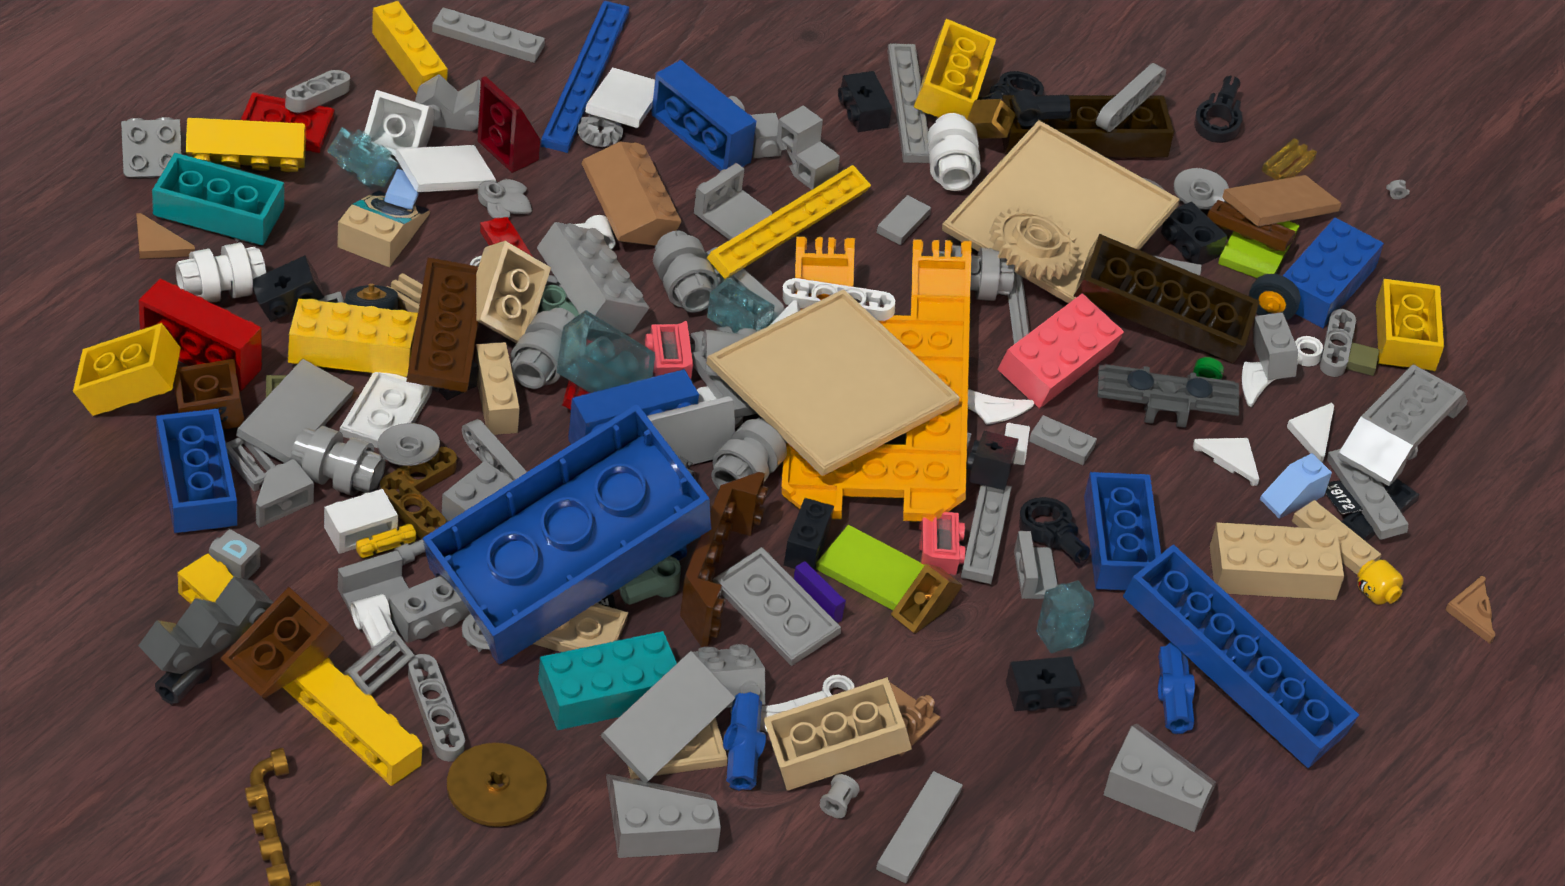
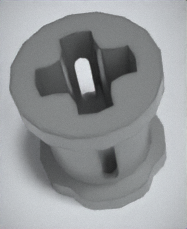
M837 774L831 781L832 787L828 794L821 797L820 808L827 815L834 818H843L847 813L848 803L851 798L857 796L860 789L857 782L851 777Z

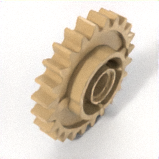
M1018 206L1017 211L1011 207L1007 212L1001 211L1000 215L996 216L989 231V234H991L989 241L994 243L992 249L1000 251L998 258H1006L1007 266L1015 265V271L1024 270L1027 277L1031 273L1035 274L1038 280L1041 279L1042 275L1049 281H1051L1053 276L1057 279H1061L1062 275L1068 276L1069 272L1073 271L1080 255L1078 252L1080 245L1075 244L1077 238L1069 236L1070 229H1063L1061 227L1062 221L1054 222L1052 215L1045 217L1043 211L1040 210L1037 214L1030 207L1027 212L1020 206Z

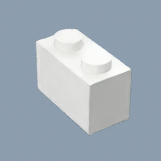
M383 489L333 503L324 509V528L339 554L356 549V541L368 537L370 540L372 535L394 528L397 530L398 514Z

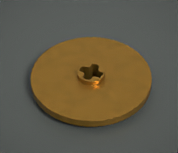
M486 743L464 751L452 763L447 776V793L453 806L469 820L486 826H509L526 820L540 808L546 795V775L539 761L524 749L506 743Z

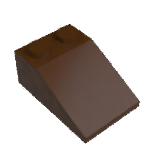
M288 587L220 659L264 699L321 664L345 638L296 592Z

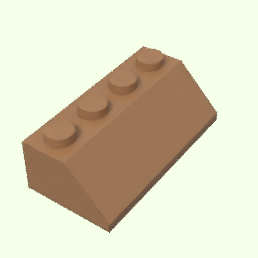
M620 141L583 159L581 164L618 241L656 246L663 235L677 231L682 221L644 145Z

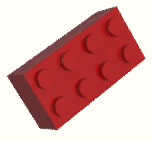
M161 278L139 299L140 330L162 323L181 347L178 361L192 366L234 359L240 391L262 370V327Z

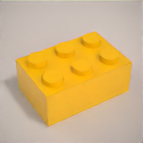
M1383 279L1376 301L1379 364L1409 368L1414 364L1424 370L1436 371L1444 348L1440 286Z
M160 323L82 350L73 392L92 416L103 412H110L116 408L137 403L155 395L165 394L173 389L181 347L166 327Z

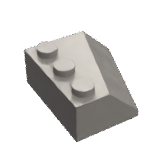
M1136 723L1131 726L1110 770L1103 795L1195 832L1215 788L1216 781Z
M607 774L606 779L618 858L717 852L721 826L717 802L709 794L650 782L645 783L641 780Z

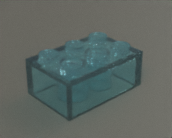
M585 310L563 326L556 372L586 391L593 393L652 378L655 352Z

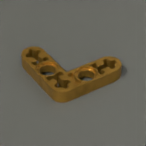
M440 447L438 453L431 460L418 465H404L386 475L380 481V489L384 490L398 517L405 524H412L416 535L421 539L436 530L435 527L439 528L446 523L445 517L421 492L455 473L457 456L452 449L447 447ZM415 472H421L426 477L417 480L410 475ZM414 504L418 505L421 509L417 512H409L405 507Z

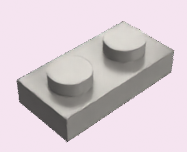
M1044 415L1031 432L1029 442L1081 465H1084L1097 441L1096 438Z

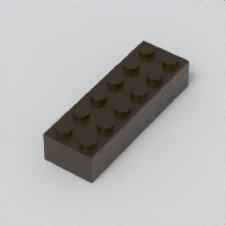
M1003 95L1002 101L1015 113L1012 105L1013 95ZM1068 95L1071 110L1069 118L1040 120L1104 157H1168L1174 136L1164 95L1149 96L1111 132L1097 126L1096 120L1102 108L1116 95ZM1016 115L1007 138H1002L1005 155L1033 127L1020 125Z
M1102 234L1098 235L1089 250L1074 293L1076 298L1083 293L1100 308L1231 363L1236 361L1246 346L1260 302L1257 299Z

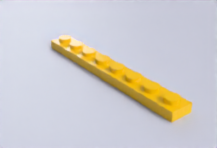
M851 165L714 249L707 256V259L726 280L859 197L870 188L871 184L854 165Z

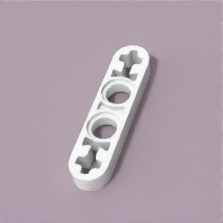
M800 278L789 279L783 285L784 303L789 305L792 301L797 300L802 309L820 301L817 296L821 294L832 295L844 289L853 298L860 300L859 304L878 321L888 320L895 314V298L887 292Z

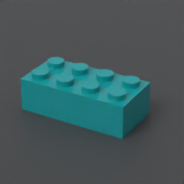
M174 153L152 189L153 215L264 245L284 209V182Z
M664 631L541 656L538 682L556 729L562 730L620 717L669 672L677 662Z

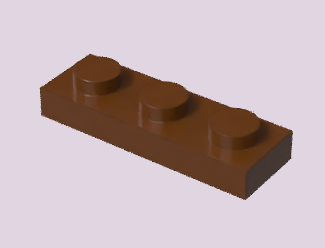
M1220 200L1216 201L1208 213V217L1219 228L1230 229L1240 233L1243 238L1257 240L1273 250L1284 252L1293 241L1296 232L1277 223L1257 227L1230 204Z

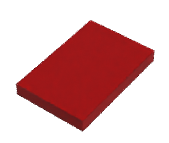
M252 92L241 120L303 123L306 129L305 150L320 153L334 119L335 109L317 106L306 112H292L285 107L284 98Z

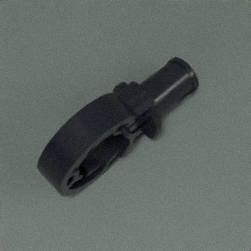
M1010 71L1000 76L998 83L991 86L988 95L981 96L977 100H1002L1003 95H1015L1021 90L1015 88L1014 85L1024 90H1031L1036 95H1043L1044 86L1036 77L1028 73Z
M1226 76L1216 102L1214 103L1216 94L1212 93L1209 100L1204 101L1197 108L1194 126L1198 134L1208 141L1217 143L1228 142L1234 139L1240 132L1242 123L1240 100H1236L1234 109H1232L1238 88L1241 85L1237 77H1234L1233 83L1230 85L1232 76ZM1209 116L1210 118L1221 117L1229 122V127L1227 125L1220 127L1210 124L1206 118Z
M1048 497L1034 498L1023 504L1019 517V528L1021 531H1031L1032 540L1045 543L1050 548L1054 546L1055 550L1063 549L1076 563H1080L1081 560L1085 561L1088 558L1090 548L1076 537L1078 535V527L1072 522V513L1066 504ZM1050 513H1053L1052 517L1056 519L1049 522L1044 521V523L1034 521V518L1039 517V515L1049 516Z

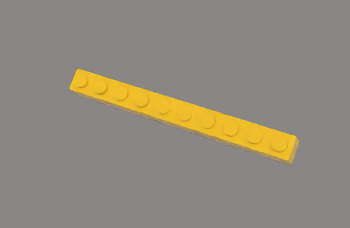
M207 553L178 572V593L190 604L195 598L215 602L234 576L222 562H217ZM328 657L318 666L282 687L390 786H393L421 766L422 744L418 737L412 733L409 734L401 727L398 720L392 714H387L382 710L371 695L363 693L350 676L343 675L334 667L333 662Z

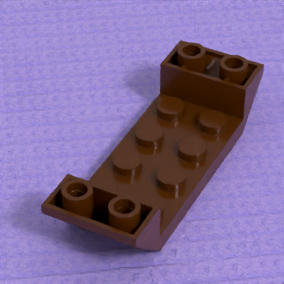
M757 472L720 485L710 511L711 530L700 536L686 571L680 616L701 647H708L711 638L718 637L722 620L717 617H721L725 604V599L720 598L722 585L712 582L715 574V567L712 566L714 562H720L724 550V545L721 543L723 540L728 541L731 531L751 536L755 524L760 526L765 508L760 507V505L764 504L768 487L763 486L765 473Z

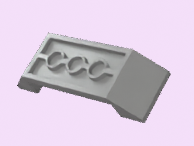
M1413 364L1360 417L1337 457L1347 462L1350 466L1372 476L1375 480L1390 486L1403 472L1409 454L1447 415L1454 419L1467 405L1466 395L1462 390Z

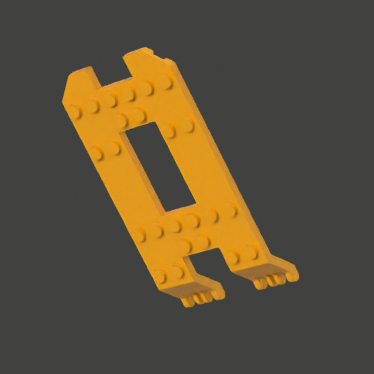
M797 237L795 278L854 287L855 238L845 239V254H834V251H836L835 237H829L828 254H823V237L815 239L816 253H805V250H807V238ZM913 239L911 316L893 315L888 320L879 321L960 397L959 404L907 431L906 445L883 444L824 476H821L789 443H786L787 456L783 461L782 495L799 509L804 498L834 506L832 519H842L843 496L904 498L903 521H922L923 518H926L933 522V519L936 517L939 519L944 512H949L966 500L972 241L961 242L962 257H951L953 242L945 240V257L939 256V240L932 241L933 256H922L923 241ZM821 294L817 298L822 300L830 295Z

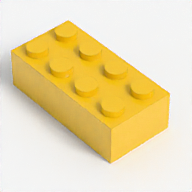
M946 19L935 42L913 107L938 118L948 113H957L965 116L967 120L973 103L978 98L996 39Z
M187 118V156L215 164H223V166L240 169V165H252L253 170L267 171L269 166L281 167V171L298 172V168H305L306 129L303 123Z
M298 298L289 332L288 363L298 364L302 359H305L318 367L368 373H390L407 377L418 313Z

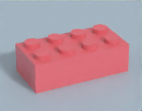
M1082 293L1011 346L997 370L1029 400H1033L1034 404L1040 409L1113 353L1124 331Z

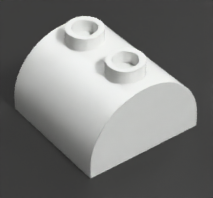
M376 90L361 145L394 156L398 148L426 147L433 127L434 110L430 106Z

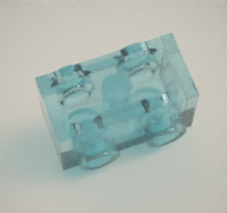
M342 127L327 152L338 159L337 164L349 172L353 170L357 173L358 176L356 178L365 185L371 187L372 184L384 187L399 164L390 157L392 152L380 144H377V146L370 142L372 137L364 131L357 129L356 132Z
M727 277L710 292L707 318L722 327L729 326L733 333L744 328L754 329L758 332L773 322L775 305Z
M1079 580L1068 584H1060L1045 592L1036 632L1050 653L1067 648H1075L1084 643L1091 612L1094 607V600L1091 593L1084 589Z

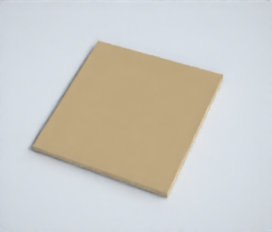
M1038 120L942 224V231L961 242L972 241L971 247L979 252L980 248L993 247L994 243L989 241L991 237L989 231L996 216H999L1001 211L1007 212L1010 207L1017 211L1018 206H1020L1026 212L1030 207L1034 213L1038 214L1041 210L1045 217L1052 215L1054 222L1062 221L1061 227L1071 230L1069 236L1076 237L1075 244L1080 245L1078 249L1080 255L1073 271H1070L1068 276L1062 275L1061 279L1053 276L1051 281L1043 275L1038 280L1035 274L1032 273L1027 277L1024 270L1016 272L1015 265L1014 272L1063 301L1070 303L1076 298L1074 293L1086 258L1099 234L1140 250L1178 207L1180 199Z
M844 289L709 355L706 362L752 409L776 429L782 438L821 476L836 470L957 406L960 397Z

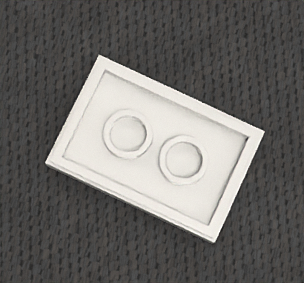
M612 67L586 104L585 112L638 128L652 108L655 80Z
M474 145L398 148L395 154V158L416 192L478 189L484 181L496 182L495 177Z
M374 372L341 425L340 432L345 438L351 439L355 437L372 443L374 447L378 448V439L385 430L398 424L415 423L432 394V386L406 382V377L397 374Z

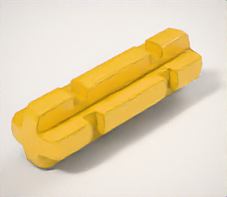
M412 524L400 526L398 531L394 528L372 535L370 540L368 537L356 541L357 553L361 558L374 555V551L378 554L399 547L401 542L403 544L414 542L416 540V531Z

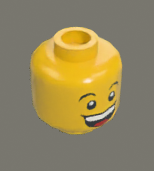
M1370 560L1359 570L1357 574L1359 578L1358 588L1374 604L1381 605L1386 602L1392 604L1402 595L1403 577L1386 560Z

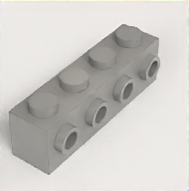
M442 575L389 597L391 621L407 644L417 639L426 638L431 633L445 627L454 626L471 614L459 595Z

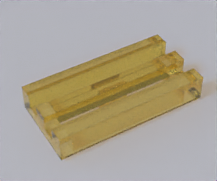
M1294 138L1263 164L1262 171L1275 180L1294 177L1315 159L1317 151L1313 149L1307 151L1308 146L1304 143L1299 146V140ZM1299 156H1302V158L1299 161H1297L1293 166H1291L1286 172H1284L1282 175L1279 174L1284 169H1287L1292 164V162L1295 161Z

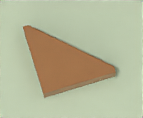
M136 213L140 259L187 257L190 252L195 251V246L145 215Z
M1481 576L1447 604L1446 611L1491 644L1494 640L1495 632L1491 622L1490 601L1486 593V578Z

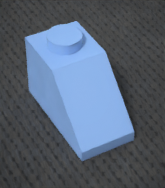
M1311 453L1291 463L1261 495L1260 500L1280 519L1306 506L1313 500L1316 501L1324 497L1332 472Z

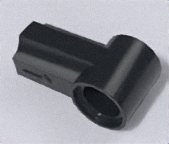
M1025 89L1017 92L1012 97V105L1020 125L1025 127L1034 126L1038 120L1066 119L1070 116V99L1068 95L1036 96L1033 91Z
M212 657L182 674L166 672L155 683V691L167 703L171 705L179 703L196 684L204 683L212 676Z

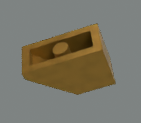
M925 564L891 615L913 633H917L946 611L963 585L942 568Z

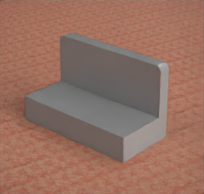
M1018 531L1014 555L1022 599L1058 598L1059 590L1051 548L1033 547L1031 531Z
M398 551L338 568V591L350 613L351 602L384 594L389 604L390 596L409 589L402 577V558Z

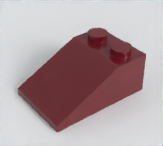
M484 76L481 78L477 141L511 173H514L539 160L540 138L523 110L490 79Z

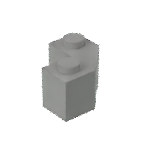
M438 74L418 87L415 102L433 108V126L474 131L478 128L481 81L477 80L462 90L457 91Z
M803 105L779 119L777 142L781 150L786 149L793 164L789 167L793 176L812 190L838 174L840 156L821 142L823 120Z

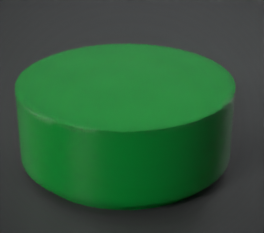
M1203 357L1196 361L1193 373H1196L1198 377L1221 380L1224 367L1221 362L1214 358Z

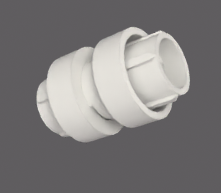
M948 113L939 117L928 131L930 173L934 180L940 183L943 188L950 191H960L972 184V181L979 175L981 169L978 134L976 127L966 120L965 116L957 113Z
M241 242L222 246L221 255L215 257L210 249L190 252L189 259L178 261L175 267L178 286L185 291L204 298L210 303L220 301L221 291L229 290L232 298L252 295L254 288L253 279L266 273L260 249L255 247L245 248Z

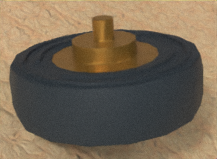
M368 284L348 290L345 295V303L397 310L398 293L389 287Z

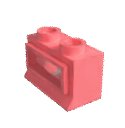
M687 321L680 324L651 325V333L645 335L646 351H651V355H648V372L653 373L654 377L685 369L691 379L693 360Z
M944 512L942 517L939 519L936 517L933 519V522L923 518L919 522V530H922L919 542V550H922L921 564L937 566L948 574L956 575L958 565L964 564L965 546H959V541L964 539L965 523H960L959 513Z

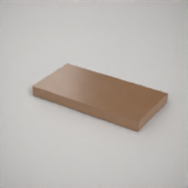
M1306 175L1228 188L1224 190L1222 196L1227 203L1257 227L1339 212L1342 204Z

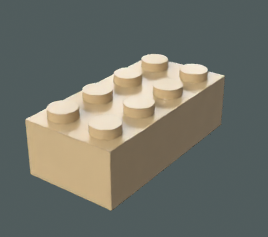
M1216 522L1210 543L1213 579L1227 594L1337 599L1344 578L1337 530Z
M888 677L763 718L787 791L912 750L906 726Z

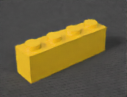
M399 1L374 7L372 33L414 92L417 94L418 87L438 74L447 81L448 68Z

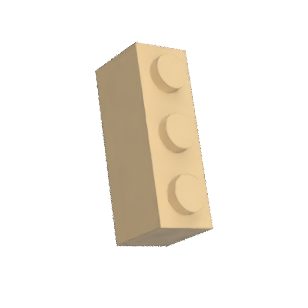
M506 342L476 344L477 384L485 425L494 435L518 433L520 408Z

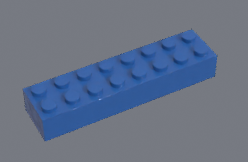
M1174 544L1133 576L1123 598L1307 768L1311 767L1348 734L1359 714Z

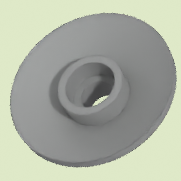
M1191 168L1182 171L1175 178L1174 191L1184 203L1192 201L1199 209H1211L1217 200L1226 202L1222 196L1224 190L1228 189L1229 186L1220 175L1213 171Z
M403 423L392 426L385 430L378 439V450L381 456L387 461L398 465L412 466L431 460L440 448V440L436 432L427 426L416 423Z

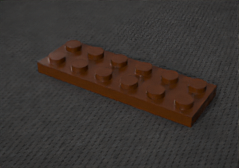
M427 257L406 382L467 392L478 321H476V273L479 266Z

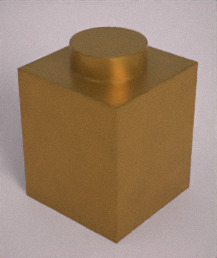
M1001 99L975 100L967 120L976 127L977 134L981 139L1007 138L1016 114Z

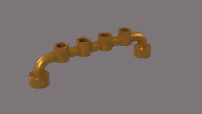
M282 747L270 750L271 757L260 761L253 767L250 773L251 786L245 788L248 806H256L258 813L251 814L256 834L263 833L265 840L259 841L263 861L270 859L272 867L266 868L269 886H291L281 842L263 781L264 775L269 771L274 770L275 776L289 774L285 752ZM320 881L307 883L306 886H321Z

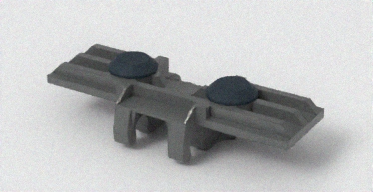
M1107 364L1099 365L1097 397L1144 403V410L1146 411L1145 423H1153L1159 410L1176 412V427L1183 428L1187 424L1189 409L1239 415V383L1234 381L1198 377L1196 373L1191 372L1187 377L1150 373V367L1146 366L1143 369Z

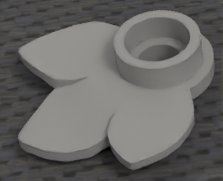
M504 179L498 183L495 181H484L478 188V199L482 205L487 207L488 213L493 218H509L510 213L530 214L532 212L528 198L523 195L527 187L518 181Z

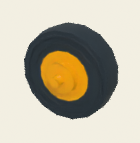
M1265 274L1258 277L1249 291L1250 297L1260 301L1256 311L1258 315L1283 312L1285 319L1288 320L1297 312L1300 305L1301 296L1299 289L1292 281L1278 274Z

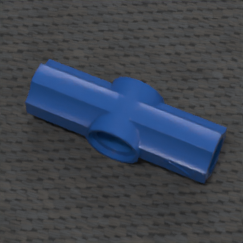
M1170 642L1168 645L1160 647L1159 650L1160 676L1158 681V699L1163 701L1165 728L1170 729L1174 734H1183L1188 730H1192L1194 725L1192 701L1194 698L1195 680L1194 676L1189 674L1188 657Z
M748 692L738 693L734 696L731 724L727 728L723 739V747L729 751L726 781L729 783L730 788L738 791L751 790L756 786L758 758L762 754L766 743L765 733L760 732L762 701H760L759 695Z

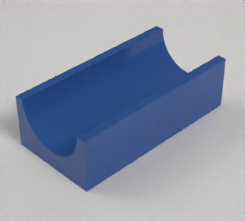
M635 404L422 539L430 570L435 577L442 575L459 595L484 635L493 658L500 665L711 530L710 499L640 406Z

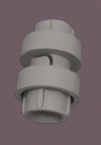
M672 231L663 235L655 246L656 251L653 256V264L659 278L663 281V286L669 300L674 305L683 307L688 312H699L708 308L716 298L715 292L718 287V278L707 259L702 243L696 237L687 235L683 231Z
M952 245L951 257H962L961 246ZM980 248L978 256H971L970 290L975 291V296L978 300L994 301L997 294L1008 295L1013 288L1014 265L1007 266V259L998 258L999 251L992 248ZM939 251V256L945 257V251Z
M553 308L550 311L540 312L533 318L525 334L521 336L511 352L512 373L520 384L531 389H538L543 385L553 384L559 379L567 366V362L572 359L581 344L580 324L571 312L563 308Z
M763 418L745 421L732 435L731 440H728L715 453L713 457L714 470L711 474L713 483L719 489L720 485L757 472L765 473V482L769 474L774 472L786 458L787 442Z
M321 426L316 431L309 428L303 429L293 444L290 460L295 459L313 482L323 485L329 478H332L333 488L350 496H355L359 491L364 493L374 492L380 484L386 464L385 459L380 454L374 453V445L372 443L352 437L345 444L343 443V434L326 426Z

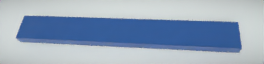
M603 1L541 138V147L568 153L578 131V124H580L582 117L586 113V104L597 88L629 15L630 7Z

